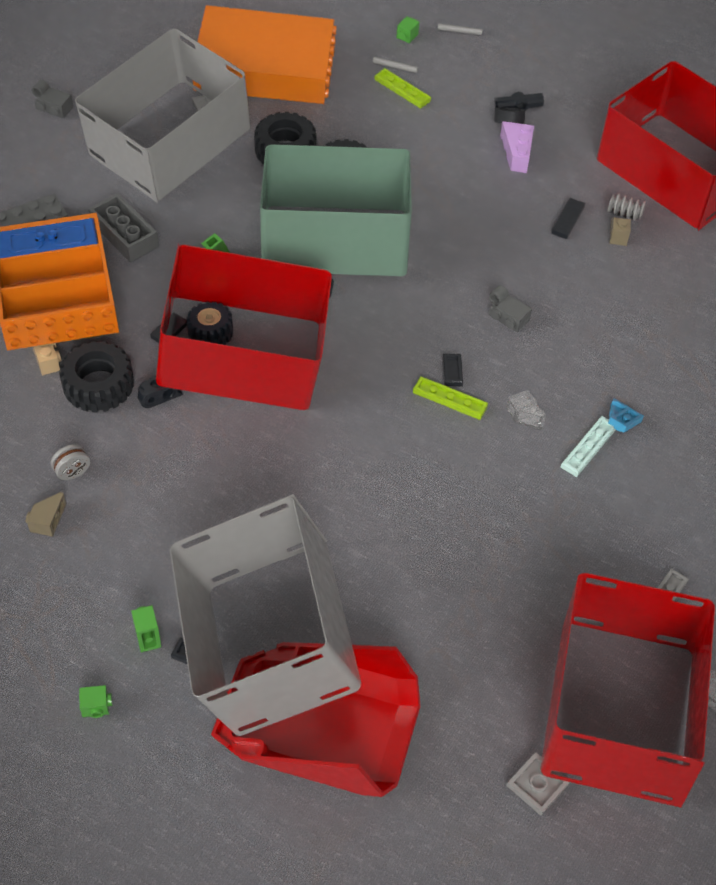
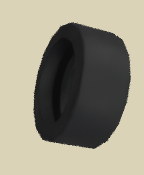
M496 108L494 121L497 123L504 121L523 124L525 122V110L519 108Z

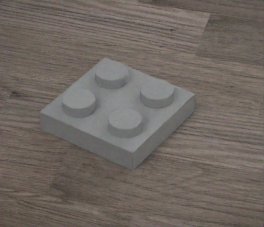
M535 752L507 782V787L542 816L569 786L570 782L543 775L540 770L542 757ZM551 771V774L565 777L559 771Z

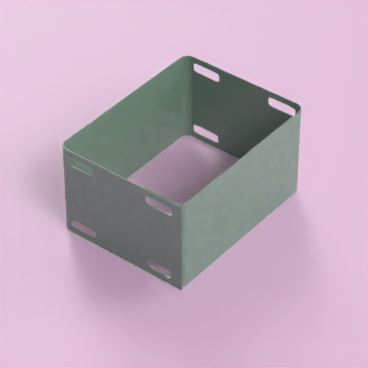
M268 145L266 147L260 201L262 259L324 269L331 274L404 276L407 274L412 214L410 149L408 151L407 149L302 145ZM271 206L402 210L404 214L268 210V208Z

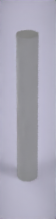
M438 24L437 29L482 35L483 29Z
M378 57L373 58V63L413 73L418 72V67Z

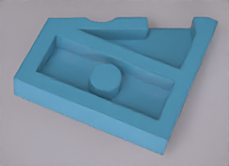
M613 398L610 405L608 424L612 425L614 429L624 433L642 422L644 415Z

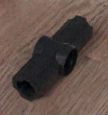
M515 92L509 97L495 98V109L519 108L526 111L528 108L542 107L544 105L542 93L524 95L522 92Z

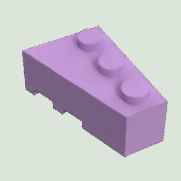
M502 121L500 137L503 140L504 150H506L510 171L527 173L534 126Z

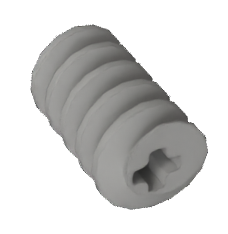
M620 193L615 197L613 194L608 206V212L614 209V214H618L620 211V216L623 217L627 213L628 219L633 215L634 221L638 218L640 221L646 202L644 201L639 205V199L633 203V197L627 201L626 195L620 199Z

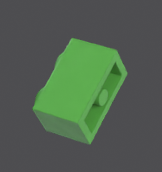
M141 606L131 610L140 652L161 648L153 606Z

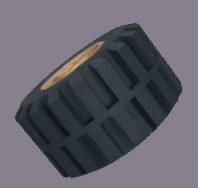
M208 301L204 304L199 303L197 307L191 308L192 311L188 312L186 319L190 339L222 345L230 342L231 337H233L232 313L227 306L224 307L221 303L217 304L213 301L209 303Z

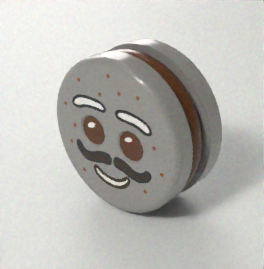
M77 444L61 448L51 459V467L57 477L65 481L81 476L90 466L89 456L83 447Z

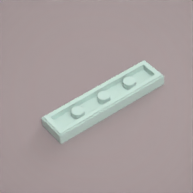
M603 416L599 418L561 464L562 469L575 477L582 472L616 430L612 425L608 424L607 418Z

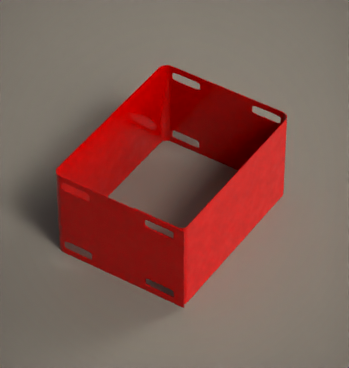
M671 61L609 103L597 160L699 231L716 218L715 214L706 221L710 215L716 212V175H712L641 126L655 116H662L716 151V86L680 63ZM667 68L664 74L653 80L656 74ZM625 96L624 101L614 108L611 107L613 103ZM656 109L655 114L642 122L646 115Z
M178 243L160 328L156 383L161 387L307 410L311 404L323 354L332 274L324 269L189 245L179 246ZM182 298L199 302L209 301V303L213 301L228 307L314 321L319 325L315 360L166 335L174 300Z
M581 573L578 576L562 627L540 766L543 775L682 807L705 763L702 762L705 750L715 605L711 600L589 573ZM592 578L617 585L616 588L588 583L586 579ZM673 597H681L702 602L703 606L680 603L672 599ZM581 617L603 623V626L578 622L574 618ZM571 624L679 647L691 652L692 662L684 756L570 732L558 727L556 721ZM664 635L687 642L686 644H679L658 639L657 636ZM563 735H569L596 742V744L589 745L576 741L567 740L563 738ZM661 756L683 761V765L660 760L657 757ZM551 771H559L563 773L582 777V780H576L563 776L551 774ZM641 791L671 797L673 799L667 800L654 796H649L642 794Z

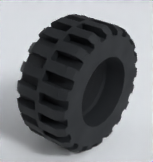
M276 112L274 115H268L267 118L264 117L257 124L254 131L256 157L264 165L265 150L268 145L316 146L317 133L315 126L309 119L307 120L303 115L299 116L298 113ZM279 141H292V142H290V143H281V142H279Z
M107 341L82 343L80 347H74L71 353L68 352L60 364L59 375L66 399L76 408L81 407L83 411L88 412V410H92L94 413H98L100 410H103V412L109 411V408L113 407L114 409L118 407L120 402L124 403L127 400V396L129 397L132 393L134 376L130 357L121 347L118 348L113 343L108 344ZM95 371L111 373L108 378L99 382L83 380L86 375Z

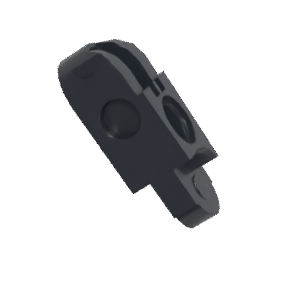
M156 376L140 384L137 398L142 407L151 408L179 397L183 393L179 389L159 386L156 383Z

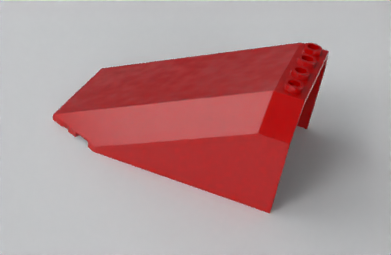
M282 642L276 645L277 648L267 652L262 650L252 656L249 655L241 658L231 683L322 648L324 644ZM352 645L361 679V686L358 691L242 736L235 735L217 718L211 736L243 761L356 794L383 797L398 785L419 714L418 676L395 646ZM318 654L291 666L297 668L318 660L323 656ZM236 687L230 688L227 693L231 694L238 689ZM344 687L325 694L320 698L324 700L348 691L350 688ZM264 718L253 723H250L248 725L242 726L238 729L240 731H244L249 728L260 725L262 723H265L268 720Z

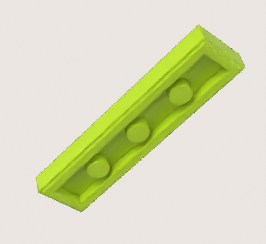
M386 68L374 76V80L420 109L431 102L429 95Z
M420 376L413 388L414 394L481 420L488 407V403L422 376Z

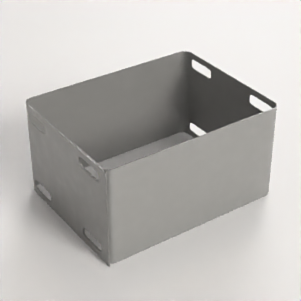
M177 29L167 31L75 99L89 155L157 203L158 200L169 194L251 128L244 71ZM180 35L192 42L195 48L180 39ZM226 65L241 73L242 78L230 72ZM186 76L201 85V89L187 81ZM179 83L188 84L212 100L150 148L142 147L117 130ZM127 141L136 146L137 148H139L142 151V154L133 147H131L127 143ZM92 149L97 154L102 156L105 159V162L96 157L94 154H92L90 150ZM136 181L149 189L151 193L140 187Z
M294 494L177 541L170 548L192 693L237 736L245 735L354 693L361 686V679L328 546L325 543L327 540ZM286 503L288 507L267 516L261 517L260 515L262 512ZM204 535H209L211 537L206 541H203L188 548H183L181 546L184 543H187L191 540H194ZM303 543L304 547L290 552L287 550L290 547ZM305 551L325 636L324 646L311 653L226 685L210 596L211 590L215 586ZM234 569L240 571L216 582L212 580V578ZM318 654L323 656L318 660L297 668L291 666ZM236 687L238 689L231 694L227 693V690ZM350 688V690L324 700L320 698L338 689ZM264 718L268 720L265 723H262L260 725H257L244 731H240L238 729L242 726L248 725L250 723H253Z

